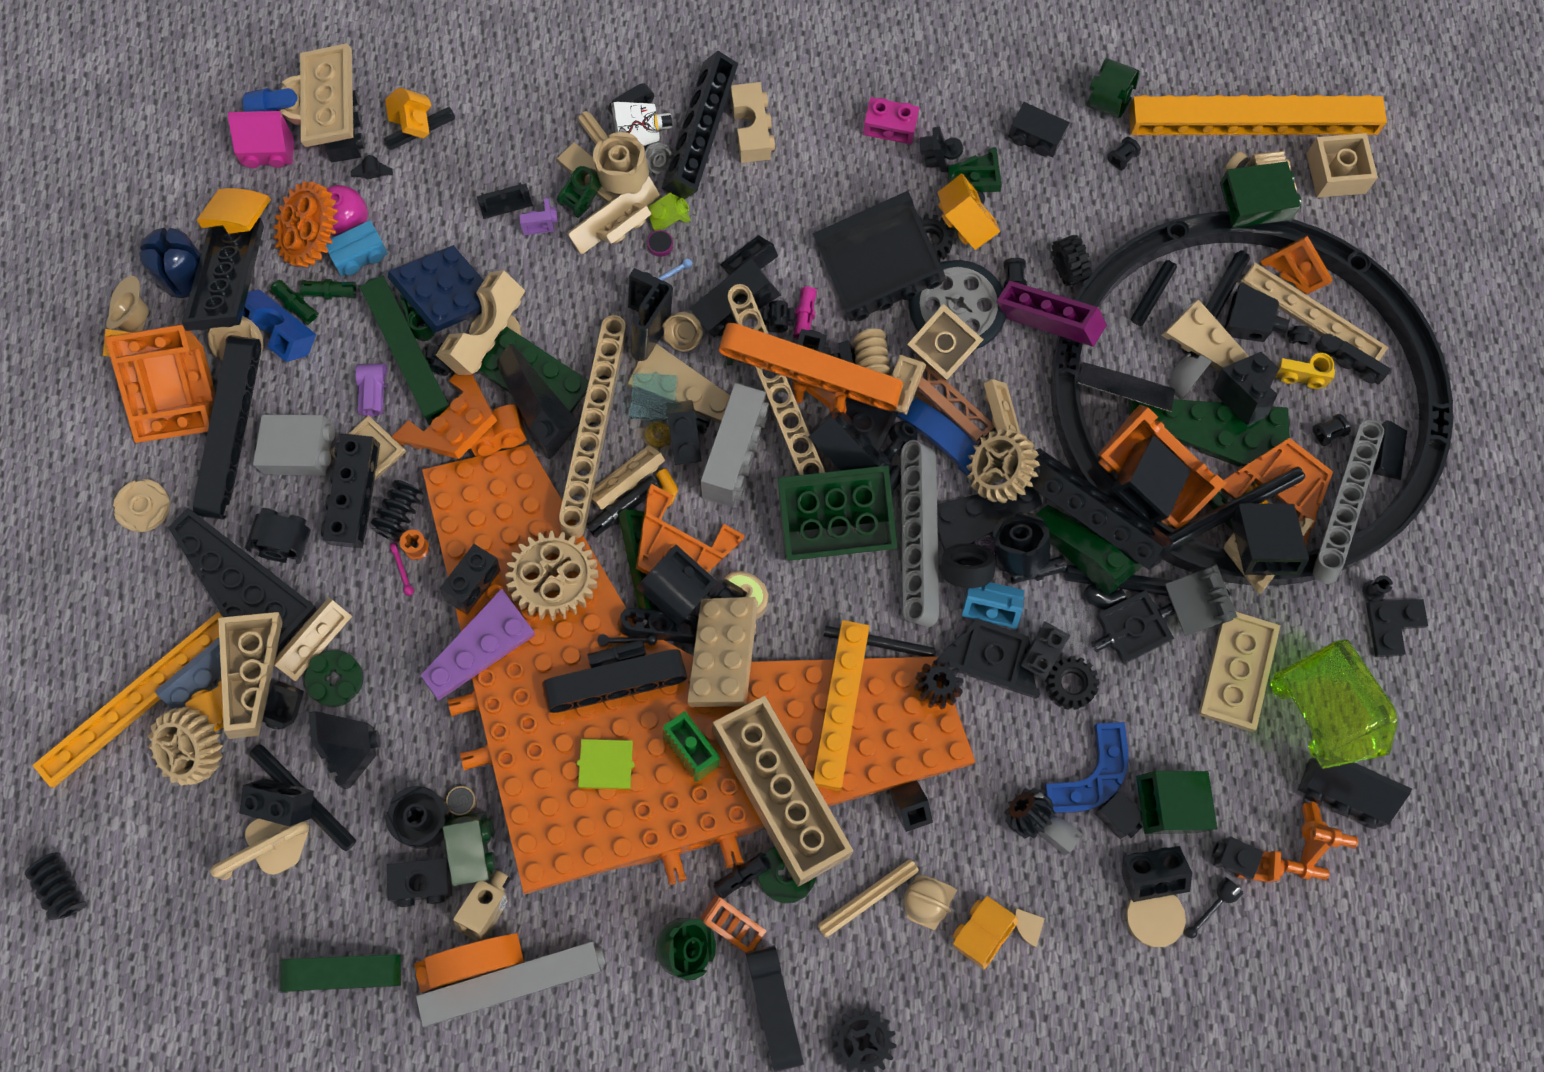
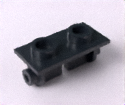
M520 182L516 186L486 194L481 193L480 196H477L483 219L533 206L527 183L521 184Z

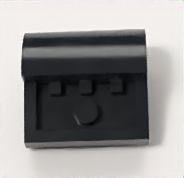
M675 545L636 588L679 626L718 581L678 545Z

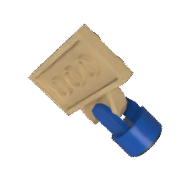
M346 43L300 53V75L292 76L282 81L283 87L281 90L272 91L269 88L246 92L242 98L243 112L281 111L284 119L293 124L301 125V143L305 147L353 138L352 48Z

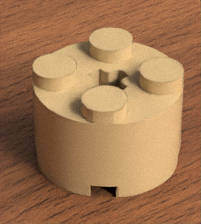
M616 132L610 134L609 138L602 142L601 139L596 144L593 151V160L602 188L605 191L616 194L638 193L649 175L643 144L638 141V138L630 133Z

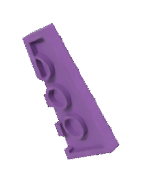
M501 589L421 674V677L439 701L534 637L535 633Z

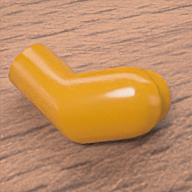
M665 468L658 471L656 477L662 486L661 489L673 495L668 505L669 507L675 500L678 487L668 469Z

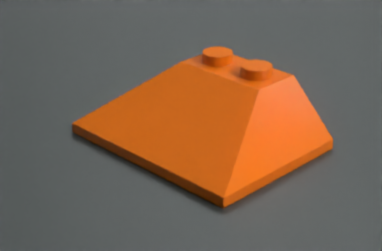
M183 324L105 337L135 443L208 432L216 392L204 347L191 331H185Z

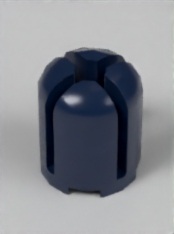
M165 228L153 230L142 241L140 246L141 252L139 253L140 262L164 292L171 297H189L201 253L188 235L179 229L169 228L167 231Z

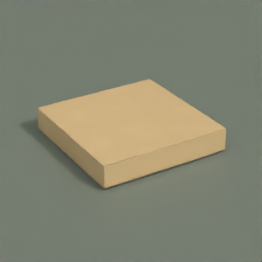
M369 415L348 433L372 436L380 443L375 480L406 452ZM334 446V447L330 450V453H331V455L336 459L335 454H334V449H335V446Z

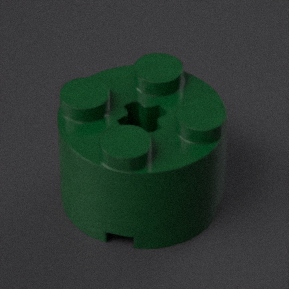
M1105 58L1100 69V76L1095 75L1091 82L1089 90L1093 92L1088 99L1087 107L1112 117L1121 118L1132 99L1130 97L1132 90H1136L1140 71Z

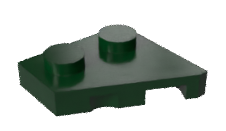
M997 147L990 148L988 154L979 158L974 155L965 162H958L949 166V183L962 173L976 190L982 192H1001L1002 182Z

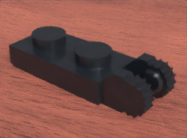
M1323 334L1315 345V349L1319 353H1325L1330 357L1333 356L1338 359L1337 363L1345 369L1352 368L1359 372L1360 377L1365 382L1379 385L1391 371L1388 366L1347 341L1333 336V334Z

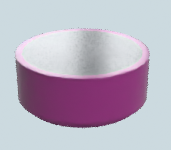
M663 230L651 233L647 240L650 253L657 257L668 255L673 249L672 236Z

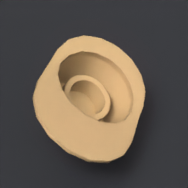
M126 277L115 288L111 297L109 316L106 322L108 329L119 328L126 332L143 330L145 320L149 314V308L139 296L140 281L137 277Z
M917 875L904 895L906 918L935 930L946 914L951 912L949 908L950 902L957 889L936 879Z

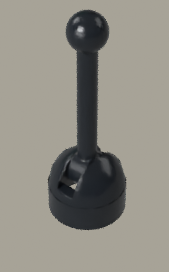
M1224 877L1218 884V899L1193 927L1186 929V936L1190 939L1195 938L1198 934V929L1223 902H1236L1244 894L1243 891L1232 880Z

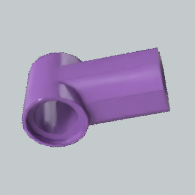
M385 363L357 364L356 383L359 388L358 413L360 415L379 416L383 414L384 387H387V384H384L385 374L388 373Z

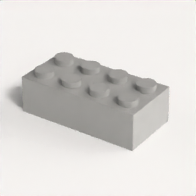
M734 384L701 479L703 499L734 507L736 500L741 501L745 489L743 485L745 476L749 477L753 461H751L753 452L757 453L760 446L761 437L759 436L761 428L765 429L769 418L768 409L770 403L766 402V392L741 384Z

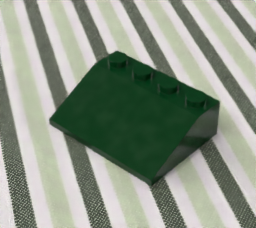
M889 466L778 478L781 527L786 561L898 549Z

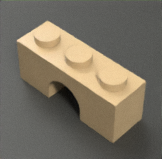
M761 82L731 85L734 120L748 119L753 122V125L750 127L737 129L741 163L771 160V151L775 150L774 135H769L768 129H772L770 113H765V107H768L767 92H762Z

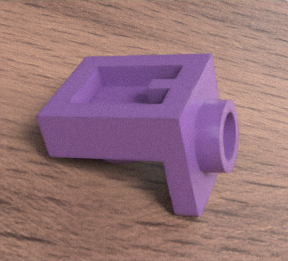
M549 198L544 199L545 211H530L527 214H519L523 235L554 232L553 223L558 222L556 206L551 207Z

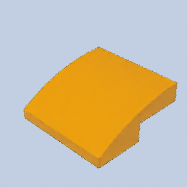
M238 188L218 189L196 220L201 228L223 225L228 234L250 231L271 199L268 195L252 190Z

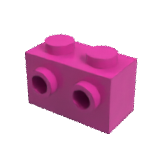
M870 97L863 135L912 145L920 107L910 103L888 101L885 98Z

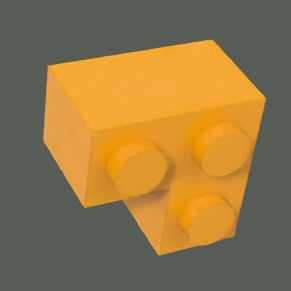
M962 173L937 192L940 199L938 206L944 213L942 215L943 220L950 228L954 226L958 230L957 235L965 245L969 243L976 250L1000 232L996 219L981 203L977 190Z

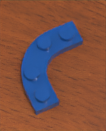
M1125 722L1099 723L1094 725L1097 765L1088 778L1077 782L1044 785L1045 794L1052 800L1054 804L1053 810L1056 814L1077 813L1094 809L1109 800L1120 785H1122L1129 761Z

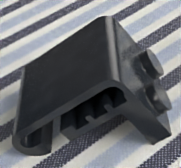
M634 268L629 275L628 308L639 312V317L633 315L631 354L636 360L644 361L650 356L655 345L664 334L662 325L671 316L673 287L671 284L652 276L648 272H642Z

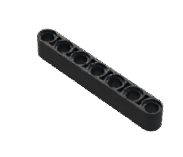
M230 335L226 342L193 501V512L200 517L221 520L226 518L224 513L226 505L230 504L261 356V342L256 338Z

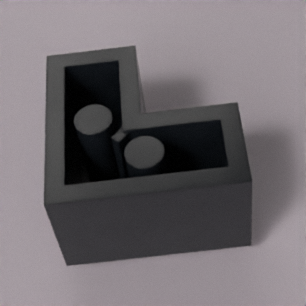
M1262 352L1256 353L1221 368L1212 391L1246 425H1250L1268 416L1278 395L1271 388V385L1279 368Z

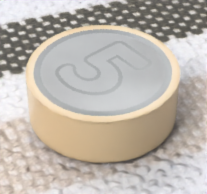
M1241 151L1237 152L1226 164L1224 172L1227 169L1245 167L1249 157Z
M465 786L453 788L446 798L450 812L457 816L470 814L474 810L477 801L474 792Z

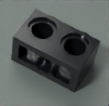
M473 544L441 585L440 591L444 601L468 615L501 571L498 559Z
M266 778L244 784L239 814L290 827L311 818L314 790Z
M1180 846L1164 847L1158 850L1142 853L1136 852L1123 856L1122 876L1133 902L1190 892L1192 871Z

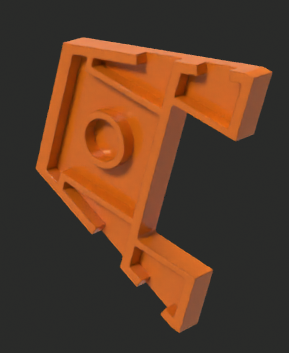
M455 373L448 381L462 394L454 399L450 406L439 417H436L425 431H422L408 420L391 437L402 446L408 444L415 449H430L433 453L460 459L498 420L487 399L484 397L478 382L475 380L474 374L458 375Z
M1288 438L1223 479L1227 484L1221 490L1234 500L1243 495L1254 480L1262 485L1295 467H1300L1305 473V479L1275 495V497L1284 504H1294L1299 521L1303 522L1305 518L1314 520L1311 528L1303 537L1307 547L1310 531L1316 522L1315 517L1320 504L1323 502L1333 471L1291 438Z
M651 484L647 492L636 569L648 575L657 563L675 545H678L704 570L710 572L744 539V534L723 524L710 547L662 521L661 518L673 495Z

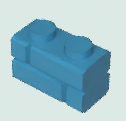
M371 220L331 238L333 243H327L326 245L328 253L341 277L353 275L360 270V267L369 263L376 264L388 254Z
M992 582L978 588H967L963 602L962 617L974 620L978 618L992 624L1017 629L1023 610L1025 590Z

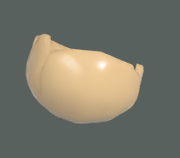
M685 311L674 313L662 325L664 340L675 350L681 352L693 350L702 340V325L694 314ZM678 342H682L685 345L679 346Z

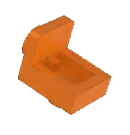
M1263 851L1264 853L1254 879L1251 880L1265 883L1277 882L1283 876L1285 867L1284 860L1281 859V851ZM1235 873V878L1249 880Z

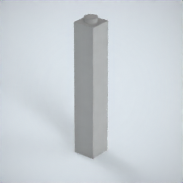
M592 941L418 995L416 999L422 1026L429 1027L603 972L601 965L606 964L602 946L596 948L595 942Z

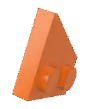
M1308 236L1277 250L1260 261L1265 267L1270 265L1281 273L1280 277L1287 282L1294 283L1296 288L1305 294L1330 284L1333 280Z

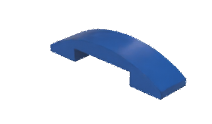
M915 398L911 402L907 415L900 413L898 418L913 425L917 434L920 432L958 464V469L968 476L971 471L966 466L972 463L968 455L975 454L976 450H974L973 445L977 444L943 414Z

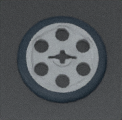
M951 260L940 263L946 279L952 283V288L949 290H942L939 286L934 289L927 288L918 292L914 298L909 300L910 317L916 330L919 332L937 312V310L929 311L925 307V303L928 300H935L938 302L939 308L943 304L946 305L964 323L969 321L975 322L979 327L976 333L983 339L976 349L985 346L997 336L1006 320V313L1000 309L996 302L1003 292L1001 283L983 266L970 261ZM972 279L977 282L978 288L971 291L967 290L964 282ZM982 300L988 301L991 304V310L983 312L978 309L977 303ZM958 301H961L963 308L960 307L958 310H955L954 303L957 304Z

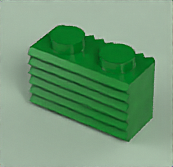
M686 711L664 725L663 739L667 740V744H670L673 753H677V758H680V762L684 763V767H687V772H691L694 781H700L720 766V756Z

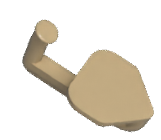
M256 819L248 825L245 831V838L249 846L213 865L210 869V874L217 879L227 880L231 877L233 870L254 859L257 860L260 868L265 873L270 875L279 874L298 863L310 826L307 821L289 827Z

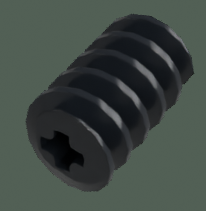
M394 480L392 486L395 490L390 489L387 491L386 494L389 499H383L381 502L385 509H377L376 514L379 518H373L371 524L374 527L372 530L377 534L399 543L400 539L395 533L406 532L400 524L402 522L411 523L406 514H416L417 511L411 504L420 505L422 502L416 495H424V493L407 482Z
M59 852L41 857L25 871V877L31 880V888L37 890L35 893L36 898L42 900L40 903L42 909L48 910L46 917L49 920L69 917L87 906L86 901L76 903V900L82 895L81 891L70 892L77 885L76 881L65 882L71 876V872L65 871L60 873V870L66 866V862L60 861L55 863V860L61 855Z

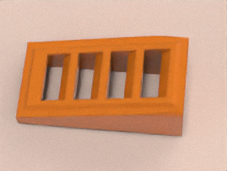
M717 895L714 896L700 917L704 921L703 923L745 953L753 951L766 933L765 929ZM720 907H724L725 909L716 923L712 922L711 920ZM730 913L734 914L735 917L727 929L723 930L721 927ZM742 920L743 922H745V924L743 925L737 936L733 937L731 935L732 932L734 931L738 923ZM752 927L757 933L747 947L741 940L749 928Z

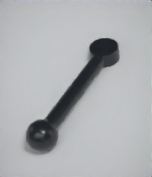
M602 634L597 639L601 647H605L609 643H631L638 640L651 646L657 643V637L653 634L647 637L608 638L607 635Z

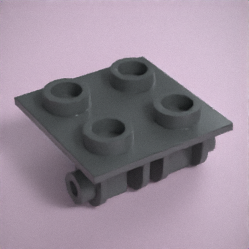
M1217 565L1164 584L1184 636L1220 623L1232 621L1233 618L1237 617Z

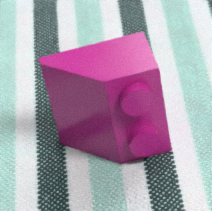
M281 111L228 112L234 154L241 165L248 168H257L259 165L281 168L286 164H293L294 136Z

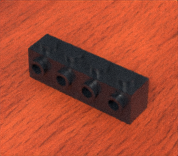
M340 434V440L335 444L336 464L330 473L331 493L326 497L325 507L327 516L326 521H323L321 525V536L323 541L329 545L363 549L380 450V443L372 436Z

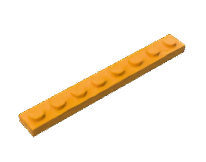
M220 612L214 614L32 765L49 787L55 788L161 699L157 696L155 690L219 638L218 618L223 617Z

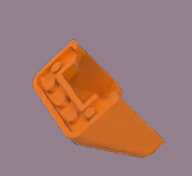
M1139 405L1098 454L1101 458L1098 463L1107 472L1111 473L1114 470L1119 475L1135 443L1152 435L1159 439L1191 470L1169 517L1161 520L1167 526L1178 529L1186 525L1227 483L1219 475H1214L1204 463L1200 462L1164 427L1165 425L1162 422L1156 421L1158 416L1148 407Z

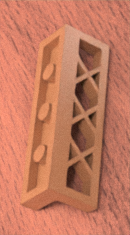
M920 356L917 357L915 360L926 364L924 370L927 372V380L921 377L915 396L951 420L978 445L981 442L980 437H986L989 431L991 432L995 429L993 423ZM930 376L933 377L936 381H930ZM932 385L944 387L946 389V398ZM952 403H961L965 407V415ZM970 420H980L987 428L982 432Z

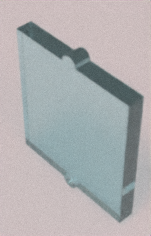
M657 372L653 374L634 373L630 419H649L650 422L668 420L666 404L676 402L678 376L661 375Z

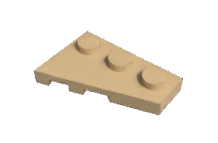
M1199 299L1193 302L1161 334L1164 338L1168 340L1173 339L1181 344V348L1187 352L1192 351L1199 356L1202 355L1212 361L1210 366L1218 371H1221V368L1249 357Z

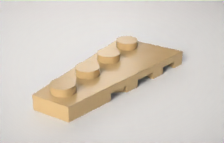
M658 344L655 345L646 360L638 362L628 382L629 387L634 389L640 388L672 403L692 400L696 413L710 417L719 423L722 421L730 398L728 393Z

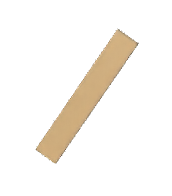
M1255 262L1240 282L1277 299L1280 310L1305 326L1310 327L1311 330L1321 336L1326 333L1333 334V336L1347 341L1380 361L1389 348Z

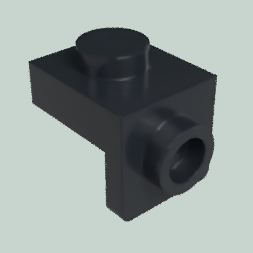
M280 681L273 683L262 722H265L267 727L278 730L293 724L297 717L304 691Z
M1230 836L1223 839L1222 842L1218 841L1212 852V857L1216 858L1213 866L1217 868L1224 867L1251 880L1254 879L1264 852Z

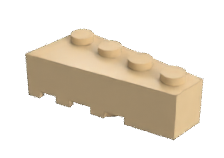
M279 612L218 618L224 732L229 739L260 735L283 623Z

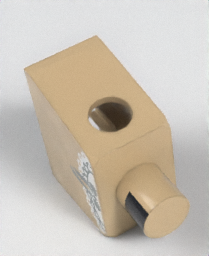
M495 870L488 883L485 881H478L453 919L460 933L477 942L488 939L508 902L504 890L511 878ZM486 895L493 898L490 903L482 904Z

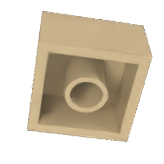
M1367 133L1317 137L1306 153L1317 198L1366 194L1378 178Z
M943 304L907 346L945 380H948L983 339Z

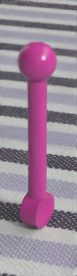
M392 543L390 547L404 584L403 593L406 596H411L414 593V588L409 584L397 545Z

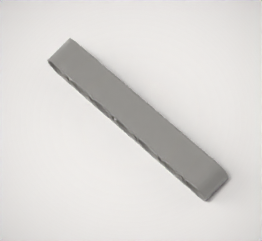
M1366 420L1358 428L1313 568L1314 577L1324 584H1331L1337 581L1346 561L1384 435L1383 426L1375 420Z
M910 440L906 442L901 450L903 615L909 622L923 627H931L939 618L936 454L933 449L916 440Z

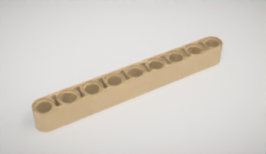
M743 284L731 287L728 292V301L736 323L743 325L745 320L755 319L758 324L753 329L768 334L750 289ZM738 294H744L748 298L744 304L740 305L734 303L733 299ZM754 366L798 475H804L803 471L807 466H815L819 473H825L815 446L808 438L809 431L786 376L777 374L776 377L769 379L763 375L765 369ZM777 392H785L788 395V399L780 404L773 400V396ZM793 416L799 421L798 425L791 429L783 424L785 418ZM798 441H804L808 444L809 448L805 453L800 454L794 451V444Z
M617 315L606 317L601 325L560 509L561 533L565 532V537L568 539L573 535L576 536V539L580 538L584 534L626 340L625 322ZM610 331H617L618 333L612 334V333H609V332H610ZM611 353V354H614V355H613V356H605L604 354ZM601 376L609 377L606 380L599 379ZM596 399L604 400L602 403H595L593 401ZM590 423H598V424H599V425L596 426V427H590V426H588V424H590ZM586 446L594 448L592 451L583 450ZM581 470L589 472L585 476L578 475L577 473ZM575 495H582L584 497L579 501L572 499ZM572 519L577 520L579 522L577 525L569 526L566 524L568 520Z

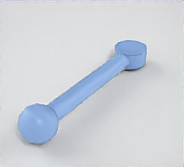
M688 258L684 259L681 265L658 277V279L665 280L684 268H691L692 261Z

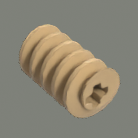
M876 328L867 329L855 336L853 340L855 361L857 365L890 375L891 369L889 367V358H887L886 334L883 330Z

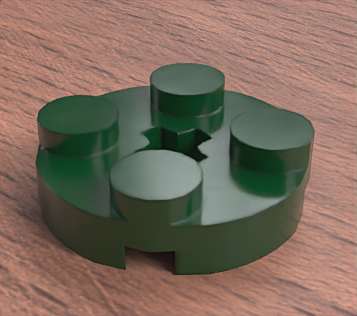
M340 650L327 651L321 655L314 656L310 660L305 674V687L310 697L323 706H343L350 702L361 690L364 679L363 670L352 655ZM336 671L337 675L342 676V678L336 681L335 686H332L331 682L327 681V677Z
M775 846L768 850L765 855L770 861L771 869L758 876L759 884L764 893L772 900L783 904L795 903L805 898L813 888L816 877L797 887L792 877H790L789 882L783 881L784 879L778 875V871L784 870L785 863Z

